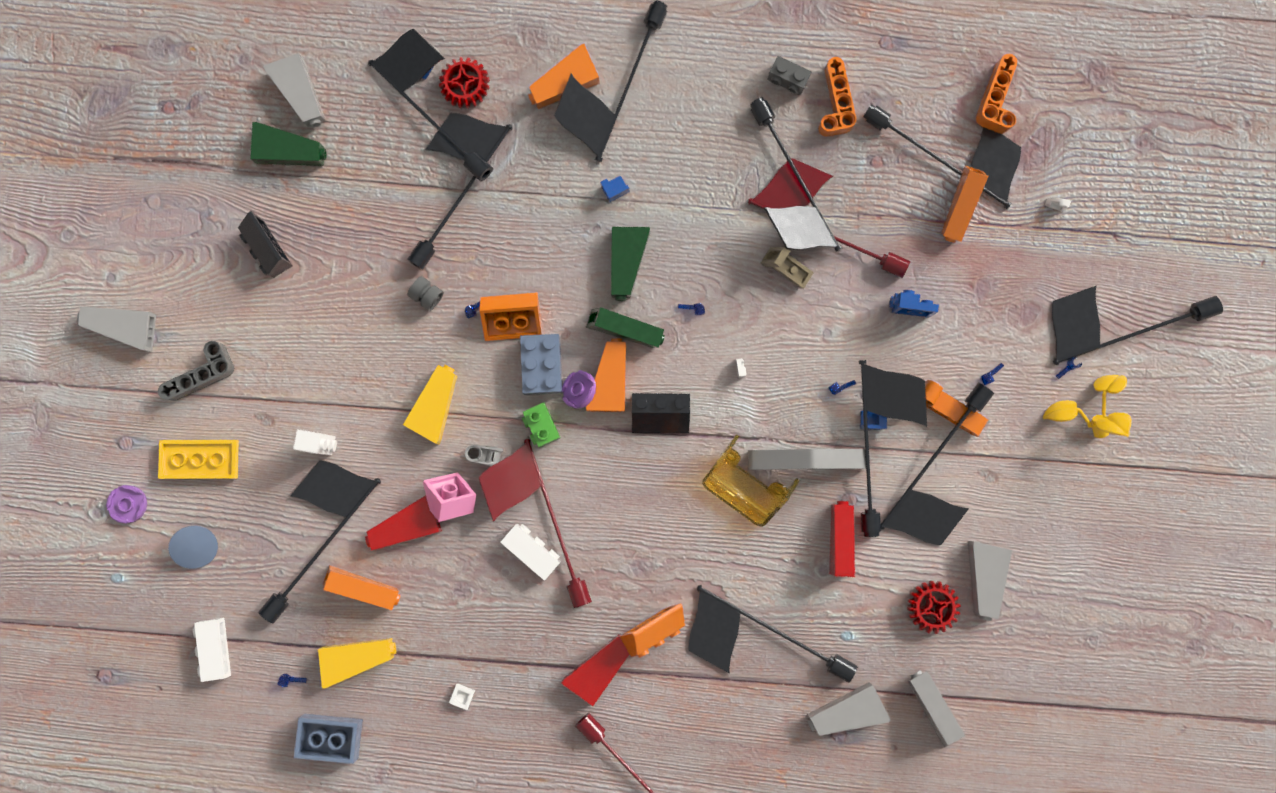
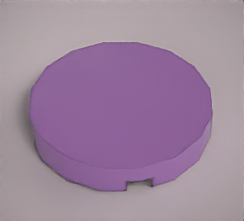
M582 370L571 373L565 379L562 386V392H564V397L562 396L566 405L575 409L587 406L595 395V379L591 374Z
M123 485L111 491L107 498L106 507L113 520L127 524L136 522L144 515L147 508V499L143 491L136 486Z

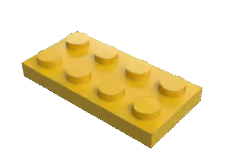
M159 440L158 479H237L239 440Z

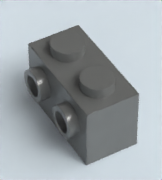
M777 56L767 80L788 89L792 93L801 95L812 71Z

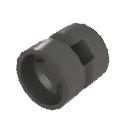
M420 276L409 288L407 296L415 302L420 301L423 308L431 311L440 302L444 292L435 285L431 286L430 281Z

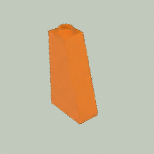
M581 44L529 86L531 93L528 96L532 105L536 104L537 108L541 109L560 101L571 73L586 89L600 83L599 76L585 44Z
M965 165L941 232L945 236V240L955 243L956 240L962 242L988 179V175L983 171Z
M612 338L611 342H606L595 377V395L586 406L587 412H625L626 342H622L620 338Z
M330 565L323 581V590L390 610L393 609L394 605H398L400 599L399 591L395 587Z

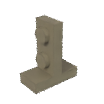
M785 246L770 247L761 264L765 267H772L795 285L804 289L814 272L789 255L790 250L786 249Z

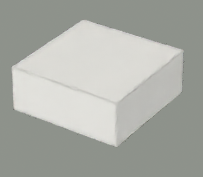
M457 683L449 703L468 710L475 690Z

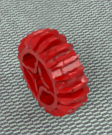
M460 57L459 62L453 59V65L446 63L448 70L442 69L443 76H439L441 81L439 87L442 89L441 94L445 96L447 102L451 101L452 106L458 103L459 108H462L463 104H465L466 108L469 109L470 103L476 107L477 100L479 102L483 101L481 96L487 97L485 90L490 89L487 84L490 82V79L486 77L488 73L487 70H483L482 64L478 65L477 60L471 62L469 57H467L466 61H463V58ZM466 71L474 72L478 77L469 76L466 74ZM459 72V75L456 78H453V76ZM464 77H465V80H466V82H465V84H466V85H465V89H464V87H463V85H462V84H463V81H464ZM477 87L475 91L470 94V90L472 88ZM450 89L461 90L463 95H457Z
M929 581V587L926 582H922L923 589L916 586L915 589L918 593L911 592L910 595L914 599H908L907 601L912 604V606L907 607V610L913 611V613L909 614V618H915L913 624H919V629H925L927 633H930L933 629V632L938 634L939 628L942 632H946L945 625L948 628H952L953 626L950 622H957L954 615H960V612L955 611L956 608L961 607L960 604L955 603L959 597L952 596L955 591L953 589L948 590L949 585L945 584L942 586L940 581H937L936 585L934 581ZM939 591L946 599L936 600L931 592ZM925 596V605L919 609L920 602ZM932 603H934V604L937 605V606L935 607V611H933V610L930 609V608L933 607V604H932ZM945 607H948L947 613L943 618L942 611ZM931 614L936 619V622H926L921 615Z

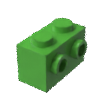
M544 402L523 411L524 417H522L525 427H530L532 431L530 438L534 445L537 444L541 448L561 438Z

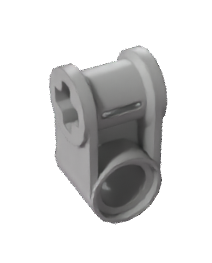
M470 445L465 450V457L468 461L492 466L499 462L503 449ZM473 448L479 450V456L476 459H472L469 456V452Z

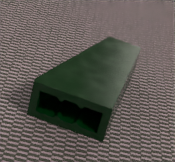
M252 122L250 159L254 163L324 166L327 151L320 142L258 122Z
M612 227L611 297L615 298L616 301H626L627 298H631L649 239L650 227Z
M601 307L591 309L586 328L651 348H659V345L663 344L665 335H663L664 329Z

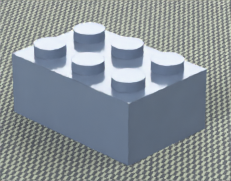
M560 335L520 336L523 394L563 393Z
M303 714L298 718L294 758L353 764L359 759L363 719Z

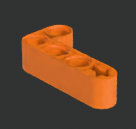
M1005 54L994 66L976 115V122L980 126L999 134L1009 131L1016 124L1017 120L1014 113L1001 108L1018 63L1017 58L1012 54Z
M832 57L826 65L825 77L834 114L824 116L818 126L819 133L824 137L848 133L856 123V114L844 62L839 57ZM839 83L843 88L837 89L834 84ZM843 101L847 106L841 107L838 102ZM842 120H849L851 125L843 124ZM824 123H830L832 129L825 128Z
M926 380V407L956 425L968 410L965 407L966 405L943 392V387L938 383ZM971 411L959 428L973 436L979 437L988 419L978 412L973 413Z

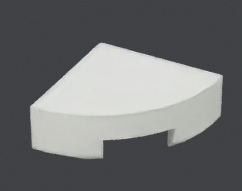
M1048 198L1045 206L1062 212L1070 206L1071 201L1062 198Z
M735 359L737 378H743L746 376L744 360Z

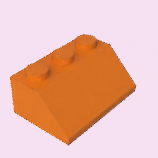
M538 292L480 297V316L485 341L518 339L524 335H542Z
M681 603L664 608L620 636L631 657L638 656L641 658L649 653L648 649L652 646L655 648L665 643V638L668 636L672 638L680 633L679 629L685 626Z

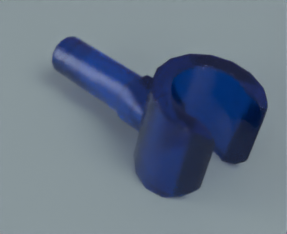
M480 301L465 308L467 318L477 315L475 309L480 307Z
M701 303L694 305L678 304V309H694L695 315L705 314V308Z
M1077 357L1069 359L1067 366L1056 377L1060 379L1070 370L1081 367L1082 362L1074 365L1073 361Z
M1000 363L990 372L981 376L983 384L987 385L994 382L995 380L992 375H995L1004 365Z
M853 380L841 386L836 381L828 389L833 395H836L845 388L856 385V381Z
M282 674L277 684L282 687H288L289 682L307 683V678L291 677L289 674Z

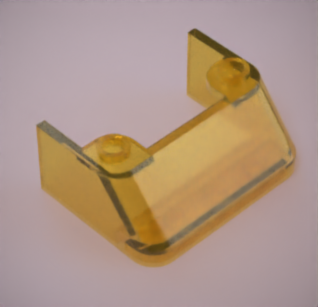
M736 434L702 480V484L705 489L746 519L762 527L789 500L800 480L796 478L788 488L779 482H773L767 487L737 465L741 458L739 453L732 448L740 437Z

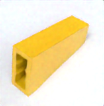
M438 365L403 424L438 445L442 440L457 380V375L453 373L454 369L447 365L443 367Z
M392 638L319 648L318 655L322 689L394 658V654H396L395 642H392Z

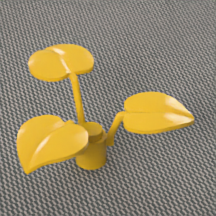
M1106 375L1095 380L1093 384L1094 389L1103 392L1102 415L1094 416L1091 421H1089L1080 408H1077L1076 402L1069 400L1052 404L1045 411L1043 420L1049 419L1057 422H1066L1077 417L1079 413L1087 423L1088 428L1092 427L1093 435L1096 438H1105L1109 433L1129 437L1132 420L1128 414L1116 412L1111 413L1108 417L1106 416V394L1121 392L1127 385L1126 377L1124 375Z

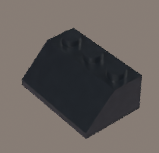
M248 212L238 226L241 232L239 236L245 244H249L251 248L249 252L255 260L258 259L261 263L259 266L261 271L265 275L275 278L293 265L264 220L254 212Z
M632 393V433L689 434L690 394Z

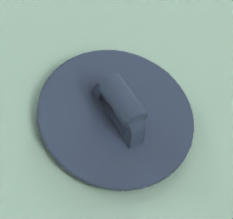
M187 526L178 530L171 537L168 549L170 557L176 564L184 568L196 569L209 564L214 559L218 550V542L215 535L207 528Z

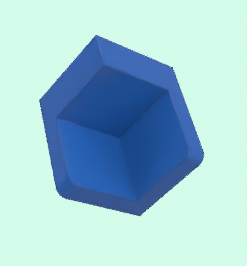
M621 176L611 181L605 179L600 182L601 188L610 203L630 192L629 186L625 184Z
M863 410L860 412V429H864ZM867 411L868 429H887V417Z

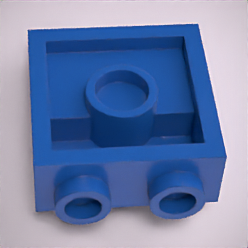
M903 290V292L895 293L894 296L890 297L889 307L892 308L891 313L929 318L938 313L939 304H933L931 300H922L920 302V294H915L913 290Z

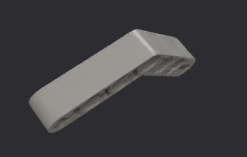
M865 449L748 450V470L866 469Z

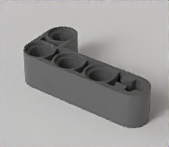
M216 341L207 342L204 345L203 351L208 363L162 383L158 388V395L162 399L176 401L231 376L235 368L225 345ZM215 346H217L218 352L217 354L213 355L212 350ZM225 363L226 369L225 371L221 372L220 366L221 364ZM207 371L208 378L203 380L202 375ZM189 379L191 383L190 386L186 388L185 382Z

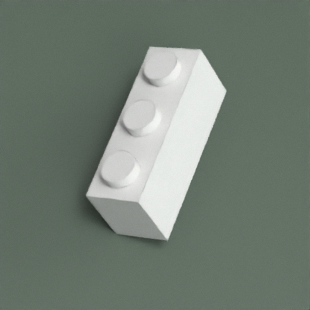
M297 429L293 449L332 455V452H335L337 447L336 436Z
M516 524L501 543L545 581L560 564V556L552 549L548 551L544 547L545 543L540 538L536 537L534 539L529 534L531 531L525 525L519 526Z
M224 618L194 623L193 636L197 642L195 654L199 660L197 673L201 678V682L225 679L231 676Z

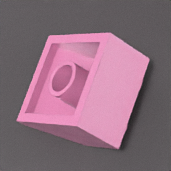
M458 472L423 481L429 509L439 522L474 513L476 494Z

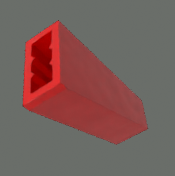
M425 495L368 530L365 541L372 551L442 532L440 522L430 511Z
M837 501V505L831 504L829 574L838 577H855L854 505H848L849 501Z
M618 634L565 676L561 684L594 706L630 655L620 635Z

